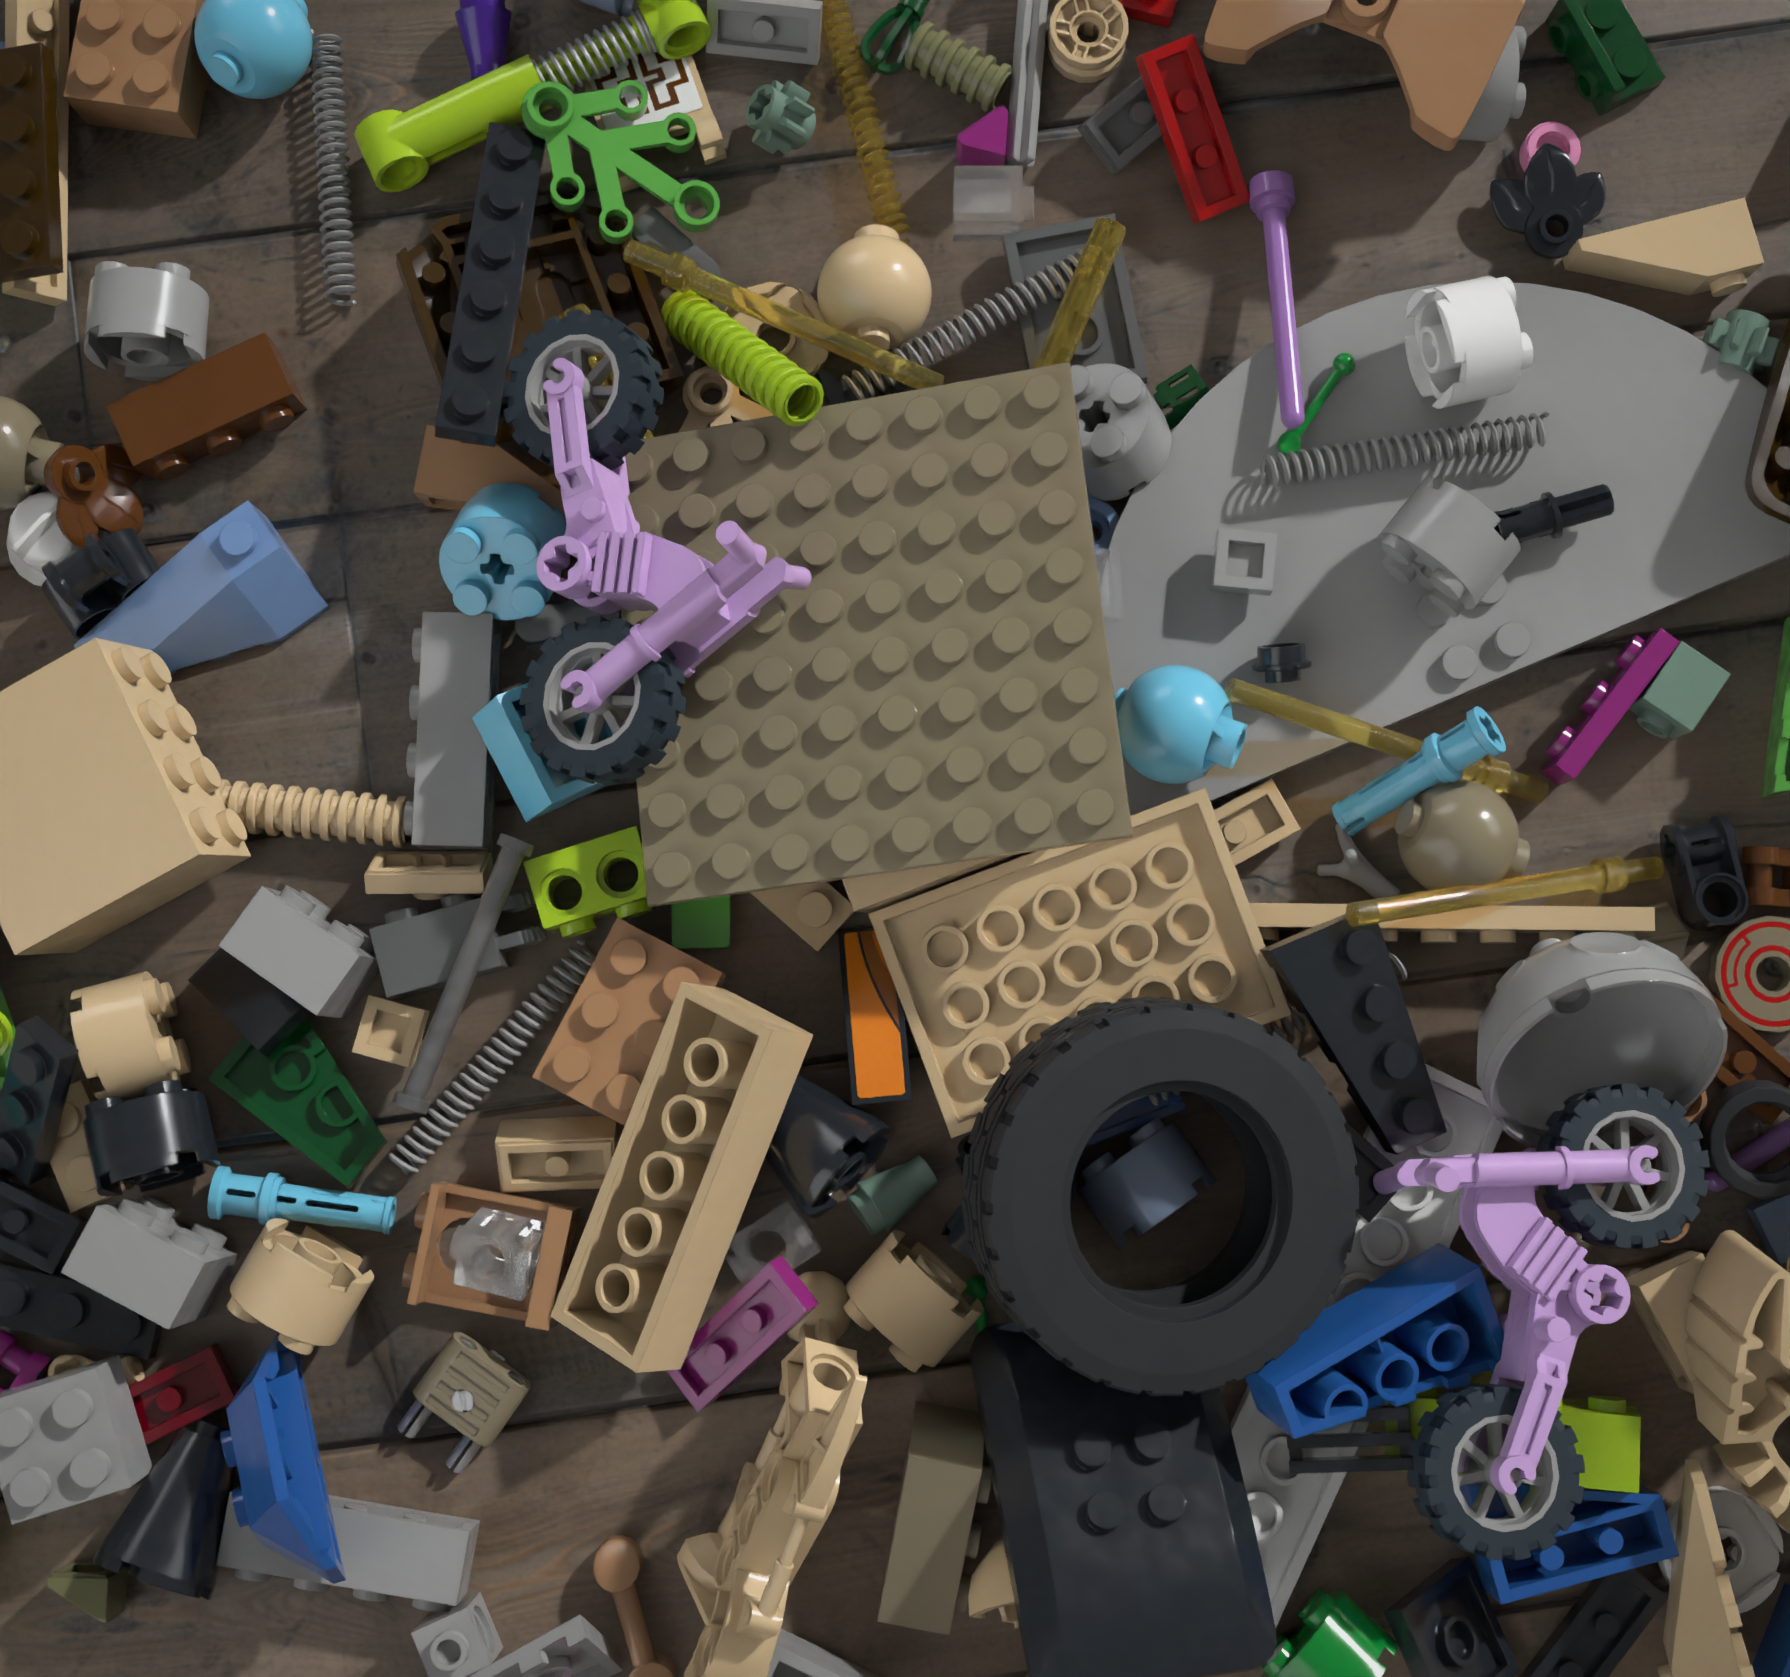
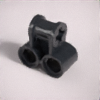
M121 529L111 533L102 540L91 532L84 537L85 544L57 564L49 561L42 566V571L47 579L42 584L41 590L74 638L81 639L160 569V566L134 529Z

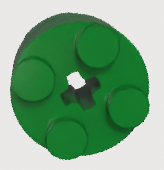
M1319 1587L1304 1601L1297 1611V1615L1303 1622L1288 1639L1281 1633L1276 1635L1277 1644L1274 1653L1262 1665L1264 1672L1261 1677H1382L1387 1668L1377 1659L1384 1648L1395 1655L1398 1644L1391 1635L1341 1589L1335 1590L1329 1595Z

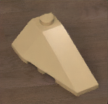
M1698 1458L1685 1460L1675 1538L1679 1556L1674 1557L1672 1562L1663 1635L1668 1664L1657 1666L1659 1677H1755L1742 1634L1738 1632L1737 1628L1742 1626L1728 1574L1725 1575L1724 1568H1727V1563L1707 1482Z

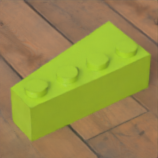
M1438 1387L1416 1393V1401L1404 1404L1409 1405L1412 1438H1418L1422 1428L1417 1424L1426 1411L1433 1412L1438 1407L1436 1401L1448 1392L1437 1391ZM1590 1395L1588 1400L1569 1399L1562 1396L1558 1407L1559 1412L1562 1414L1559 1420L1563 1425L1571 1426L1578 1439V1442L1574 1444L1576 1454L1583 1455L1585 1473H1579V1486L1588 1489L1639 1493L1641 1416L1634 1402H1626V1399L1602 1395ZM1397 1420L1386 1421V1432L1398 1431ZM1400 1445L1385 1446V1455H1400Z

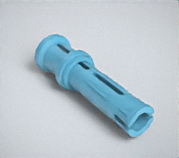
M1476 706L1466 712V720L1444 734L1433 733L1424 739V743L1421 744V751L1369 782L1360 790L1333 804L1332 812L1342 830L1346 828L1348 835L1354 836L1375 820L1387 815L1440 781L1447 784L1461 779L1464 769L1488 754L1495 757L1506 751V745L1494 721L1482 708Z
M218 1166L211 1181L207 1210L209 1218L217 1220L222 1219L225 1214L258 1219L260 1225L265 1226L268 1220L281 1218L332 1227L376 1231L390 1235L396 1215L397 1199L392 1196L381 1197L337 1189L287 1184L286 1178L281 1177L280 1173L270 1172L266 1177L235 1174L232 1173L231 1168L228 1166ZM236 1194H242V1195H249V1196H255V1197H254V1198H249V1197H241V1196H235V1195H236ZM285 1200L296 1201V1203H285ZM318 1204L325 1206L355 1209L358 1211L350 1212L336 1209L313 1207L312 1205Z

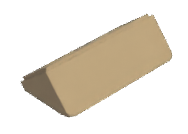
M607 1116L502 1120L499 1124L495 1140L501 1193L600 1189L618 1144V1123Z

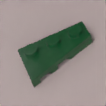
M308 1018L268 1057L259 1052L243 1036L207 1078L349 1189L388 1142Z

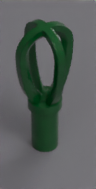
M900 0L896 7L886 11L871 25L863 36L859 48L861 58L870 67L869 70L874 74L878 72L883 75H893L903 69L906 49L913 34L919 27V22L925 14L924 9L930 0ZM899 17L875 57H873L869 50L870 43L881 29ZM909 22L906 43L898 59L893 64H884L883 62Z

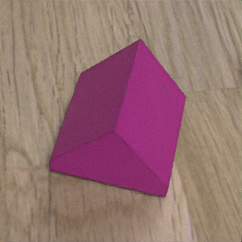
M1004 105L1002 107L998 106L957 135L956 161L961 167L1003 177L1008 111Z

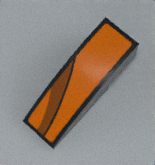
M873 926L838 929L852 1105L912 1100L904 1009Z

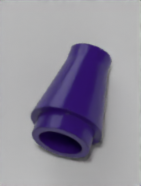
M459 0L460 10L455 12V17L469 62L471 81L505 65L512 12L506 9L505 0Z

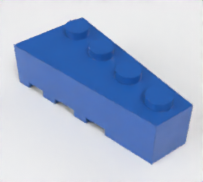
M1438 1243L1324 1309L1309 1330L1304 1329L1298 1336L1299 1340L1275 1361L1270 1359L1264 1363L1265 1367L1247 1376L1245 1379L1257 1410L1293 1439H1297L1365 1417L1369 1408L1385 1403H1391L1395 1407L1416 1401V1393L1442 1385L1450 1390L1471 1383L1470 1376L1489 1370L1494 1372L1496 1364L1501 1360L1504 1334L1480 1266Z

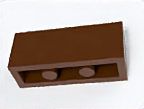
M265 332L106 404L133 467L151 481L155 479L169 480L178 477L190 468V463L209 454L211 456H221L233 452L242 445V439L260 431L274 432L281 430L295 420V415L307 410L280 349Z

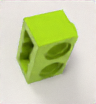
M637 826L523 861L543 929L552 933L560 931L563 939L595 930L594 919L616 913L618 918L627 920L652 911V907L647 904L641 830ZM623 861L635 863L638 869V880L634 887L625 892L614 891L609 883L611 869ZM576 879L582 889L579 903L572 909L560 910L556 906L553 897L556 886L563 880Z

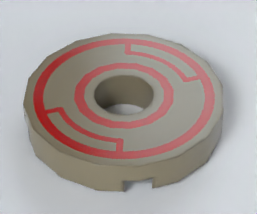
M1767 915L1741 922L1720 937L1710 956L1708 980L1712 993H1716L1717 999L1753 1031L1781 1033L1790 1030V918ZM1765 958L1776 961L1782 970L1781 984L1774 991H1768L1763 988L1756 977L1757 967Z

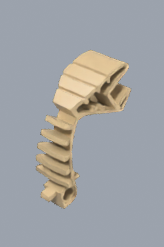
M1726 1230L1719 1235L1701 1266L1692 1291L1696 1295V1299L1689 1301L1685 1331L1690 1335V1338L1685 1341L1690 1371L1697 1377L1692 1381L1697 1418L1720 1441L1713 1445V1448L1729 1475L1740 1482L1754 1503L1763 1508L1782 1529L1790 1534V1468L1779 1456L1772 1442L1778 1426L1790 1416V1257L1787 1260V1270H1785L1737 1232Z

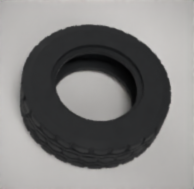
M1149 996L1118 999L1113 1004L1106 1001L1078 1011L1077 1016L1072 1019L1066 1016L1041 1032L1039 1040L1036 1042L1030 1041L1008 1063L1010 1068L1005 1075L1000 1073L984 1099L987 1104L984 1107L983 1113L978 1112L968 1143L972 1144L970 1154H966L964 1158L961 1187L966 1189V1197L962 1198L965 1231L971 1233V1241L968 1244L979 1273L985 1276V1285L1001 1309L1007 1312L1010 1319L1030 1338L1070 1369L1096 1383L1101 1381L1107 1387L1134 1394H1140L1142 1390H1145L1150 1396H1182L1184 1391L1198 1394L1222 1388L1225 1386V1382L1231 1380L1238 1382L1265 1367L1264 1363L1270 1359L1275 1361L1299 1340L1298 1336L1304 1329L1309 1330L1327 1306L1325 1301L1330 1293L1334 1294L1346 1268L1344 1262L1347 1253H1351L1358 1222L1355 1220V1210L1359 1209V1176L1355 1175L1354 1166L1357 1165L1351 1133L1347 1132L1344 1127L1346 1119L1334 1094L1324 1088L1326 1085L1325 1080L1307 1058H1299L1297 1056L1298 1049L1274 1031L1265 1030L1262 1024L1234 1012L1189 1001ZM1161 1092H1193L1205 1099L1221 1114L1231 1128L1241 1151L1245 1172V1194L1240 1217L1234 1232L1227 1244L1210 1264L1197 1274L1178 1284L1155 1290H1129L1106 1284L1093 1272L1079 1249L1071 1222V1186L1076 1165L1082 1151L1096 1130L1111 1115L1127 1104L1142 1097Z

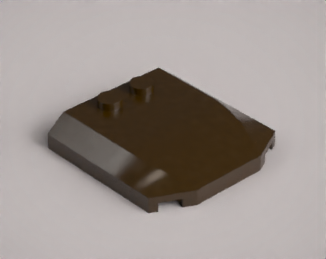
M550 193L538 195L509 365L513 356L519 357L525 347L522 345V342L531 332L537 335L543 330L542 323L554 316L559 319L565 318L566 312L581 309L589 315L591 310H599L611 318L621 321L651 346L654 351L651 357L657 360L662 368L663 377L658 378L659 386L664 388V397L681 388L684 373L631 237L622 244H611L604 240L599 232L601 208L581 205L575 211L564 212L554 206ZM558 193L564 199L574 198L573 195ZM474 210L444 216L429 228V235L410 251H407L405 247L396 254V267L441 391ZM618 216L610 217L605 222L606 227L613 232H620L626 228L624 219ZM591 356L588 358L589 373L603 356ZM509 370L507 373L506 382H510V378L512 375V372H510ZM613 371L601 385L613 386ZM504 398L496 444L514 440L512 433L515 432V429L506 423L503 409L508 408V401Z

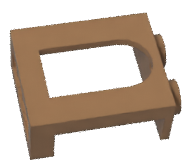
M444 1181L431 1184L430 1193L423 1192L421 1194L415 1213V1228L422 1229L418 1251H411L409 1253L403 1271L402 1286L410 1288L407 1304L418 1305L422 1302H428L526 1321L525 1327L546 1331L551 1330L558 1324V1321L550 1317L569 1269L581 1207ZM475 1218L543 1231L533 1288L528 1289L461 1276L452 1272L443 1263L440 1255V1239L444 1230L458 1219Z

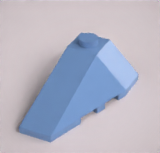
M247 500L199 533L73 646L76 649L94 638H100L149 649L163 659L172 675L178 669L208 660L215 662L231 657V653L258 645L268 646L284 641L330 609V606L269 519Z

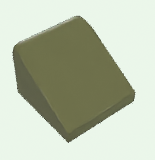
M70 1562L47 1577V1587L98 1621L108 1623L125 1610L128 1570L120 1568L119 1572L116 1573L95 1563Z

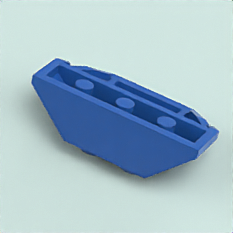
M276 1334L226 1409L230 1429L220 1433L227 1466L229 1468L237 1466L241 1483L240 1489L232 1491L233 1507L240 1528L249 1525V1529L260 1543L335 1584L345 1581L346 1577L299 1353L285 1347L278 1339L279 1334Z

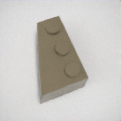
M915 1400L907 1457L904 1460L903 1478L892 1526L877 1622L949 1635L954 1611L962 1613L966 1611L971 1575L962 1574L965 1557L976 1559L982 1521L972 1520L976 1502L987 1504L992 1481L990 1466L983 1465L984 1434L979 1412Z

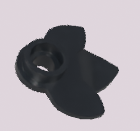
M1545 143L1531 158L1525 171L1524 181L1513 179L1493 180L1490 184L1489 195L1495 216L1502 227L1523 234L1528 247L1536 255L1546 259H1559L1567 256L1576 241L1582 238L1583 226L1600 214L1606 199V187L1602 173L1590 172L1576 176L1574 164L1569 156L1560 148L1550 143ZM1549 220L1559 221L1564 227V235L1553 237L1548 234L1545 226L1546 222Z

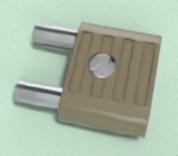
M454 1332L414 1388L413 1394L416 1400L397 1427L402 1434L424 1405L425 1408L405 1436L414 1438L431 1413H435L463 1434L461 1440L446 1459V1465L449 1469L456 1462L470 1440L473 1441L453 1470L455 1473H462L481 1446H491L530 1391L531 1384L521 1373L505 1363V1359L498 1355L497 1352L494 1350L489 1351L466 1334Z

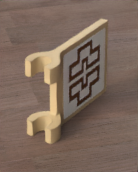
M653 52V54L647 53L646 57H643L640 53L637 55V62L631 57L628 59V66L621 62L619 63V70H616L614 66L610 67V75L602 71L601 79L593 75L591 76L592 83H589L586 79L582 80L586 92L616 88L622 81L635 80L641 83L648 93L647 110L640 119L634 121L624 120L616 112L594 116L600 130L663 121L668 115L680 112L690 116L696 125V138L705 165L727 158L718 123L711 110L692 55L683 59L669 60L663 58L658 52ZM633 93L624 94L620 98L621 103L629 108H634L641 103L640 98ZM676 125L671 127L668 133L673 138L688 133V131L683 126ZM617 171L622 193L640 187Z

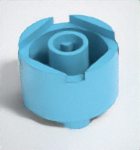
M497 483L486 486L478 491L462 507L442 543L439 554L441 575L446 586L453 594L454 605L461 612L472 616L481 613H493L494 619L517 620L536 616L543 610L553 591L546 588L538 578L536 570L537 558L545 544L555 537L565 535L566 518L557 507L553 511L546 503L539 499L541 495L539 492L520 484Z

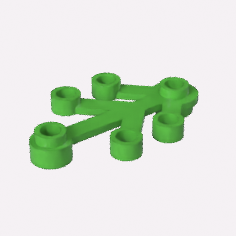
M625 80L619 83L616 88L573 94L566 86L557 82L547 81L538 83L531 87L523 98L521 106L522 119L527 129L533 135L545 140L553 176L550 184V198L556 208L564 212H572L580 208L585 199L584 182L573 170L569 138L589 152L602 210L599 216V232L607 242L622 244L631 237L633 232V216L624 205L617 171L672 207L674 218L683 229L699 233L708 230L714 225L719 213L720 200L718 193L710 184L701 180H691L680 184L633 152L665 146L674 153L688 151L693 146L696 136V125L690 116L677 112L668 115L663 121L600 130L584 118L616 112L622 119L634 121L640 119L645 114L648 104V93L641 83L635 80ZM633 93L640 98L641 103L634 108H629L621 103L620 98L624 94ZM546 106H554L560 110L561 116L554 121H548L540 115V111ZM676 125L683 126L687 129L689 136L683 140H676L669 135L668 130ZM563 184H571L577 188L578 194L572 199H564L558 195L557 189ZM691 203H698L705 208L706 214L701 218L695 219L687 215L685 207ZM618 216L625 220L627 226L623 231L613 232L606 227L605 222L610 217Z

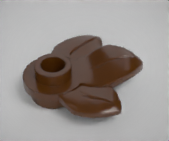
M104 444L90 450L81 445H67L57 449L45 464V483L48 489L58 497L56 510L57 524L62 534L77 548L85 544V536L91 532L97 535L99 529L108 533L127 528L134 529L137 534L141 532L144 518L143 507L137 493L131 487L143 474L133 467L123 447ZM76 466L80 474L79 482L76 480L74 473Z

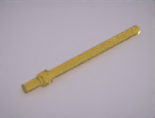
M633 239L629 241L623 255L625 262L661 277L663 285L683 294L689 290L916 390L943 385L944 375L699 269L698 262L677 252L667 255Z
M1231 678L1225 688V693L1231 703L1405 760L1421 751V744L1424 743L1423 740L1235 678ZM1485 756L1463 770V779L1483 784L1499 795L1505 792L1541 803L1548 793L1549 786L1546 781L1513 771L1508 762L1490 756Z
M1619 856L1594 859L1589 863V866L1501 879L1483 885L1455 886L1351 902L1346 907V917L1348 923L1352 927L1591 889L1598 894L1624 890L1629 883L1660 879L1664 874V864L1658 856L1623 860Z

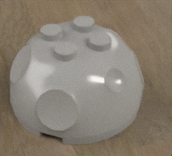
M1610 932L1583 933L1563 941L1556 938H1548L1538 942L1531 949L1529 957L1515 963L1502 976L1496 985V991L1484 1014L1479 1017L1477 1085L1480 1086L1486 1103L1495 1118L1500 1122L1504 1132L1518 1142L1537 1149L1540 1136H1546L1550 1128L1545 1124L1554 1111L1563 1110L1565 1107L1563 1102L1574 1094L1584 1093L1589 1088L1626 1083L1637 1084V1087L1640 1088L1652 1087L1664 1092L1663 1099L1667 1101L1676 1100L1685 1109L1688 1108L1706 1090L1720 1069L1727 1049V1027L1722 1021V1015L1711 992L1700 979L1680 961L1677 955L1646 940L1639 941L1632 936ZM1613 1122L1600 1128L1596 1134L1610 1147L1614 1146Z

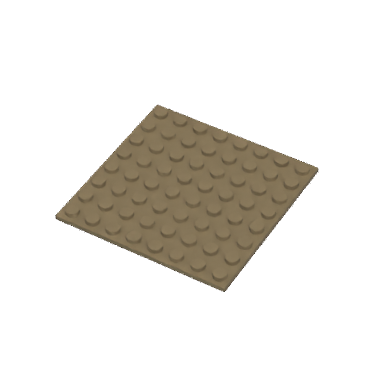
M1070 362L823 406L811 421L802 426L793 427L786 425L780 418L773 415L641 439L645 442L642 448L635 455L629 452L625 456L630 490L628 499L635 520L640 525V532L651 533L680 544L715 565L728 554L716 539V530L721 523L734 521L754 543L765 547L767 552L765 564L775 557H781L790 565L807 568L812 577L810 585L804 590L783 589L760 608L761 611L756 618L696 666V671L689 678L684 676L685 685L680 686L681 695L686 697L685 714H679L676 724L681 727L679 735L675 742L669 740L663 749L667 753L656 766L649 764L643 768L645 774L636 779L648 906L654 907L1133 837ZM621 608L622 620L632 625H641L657 612L653 610L628 611Z

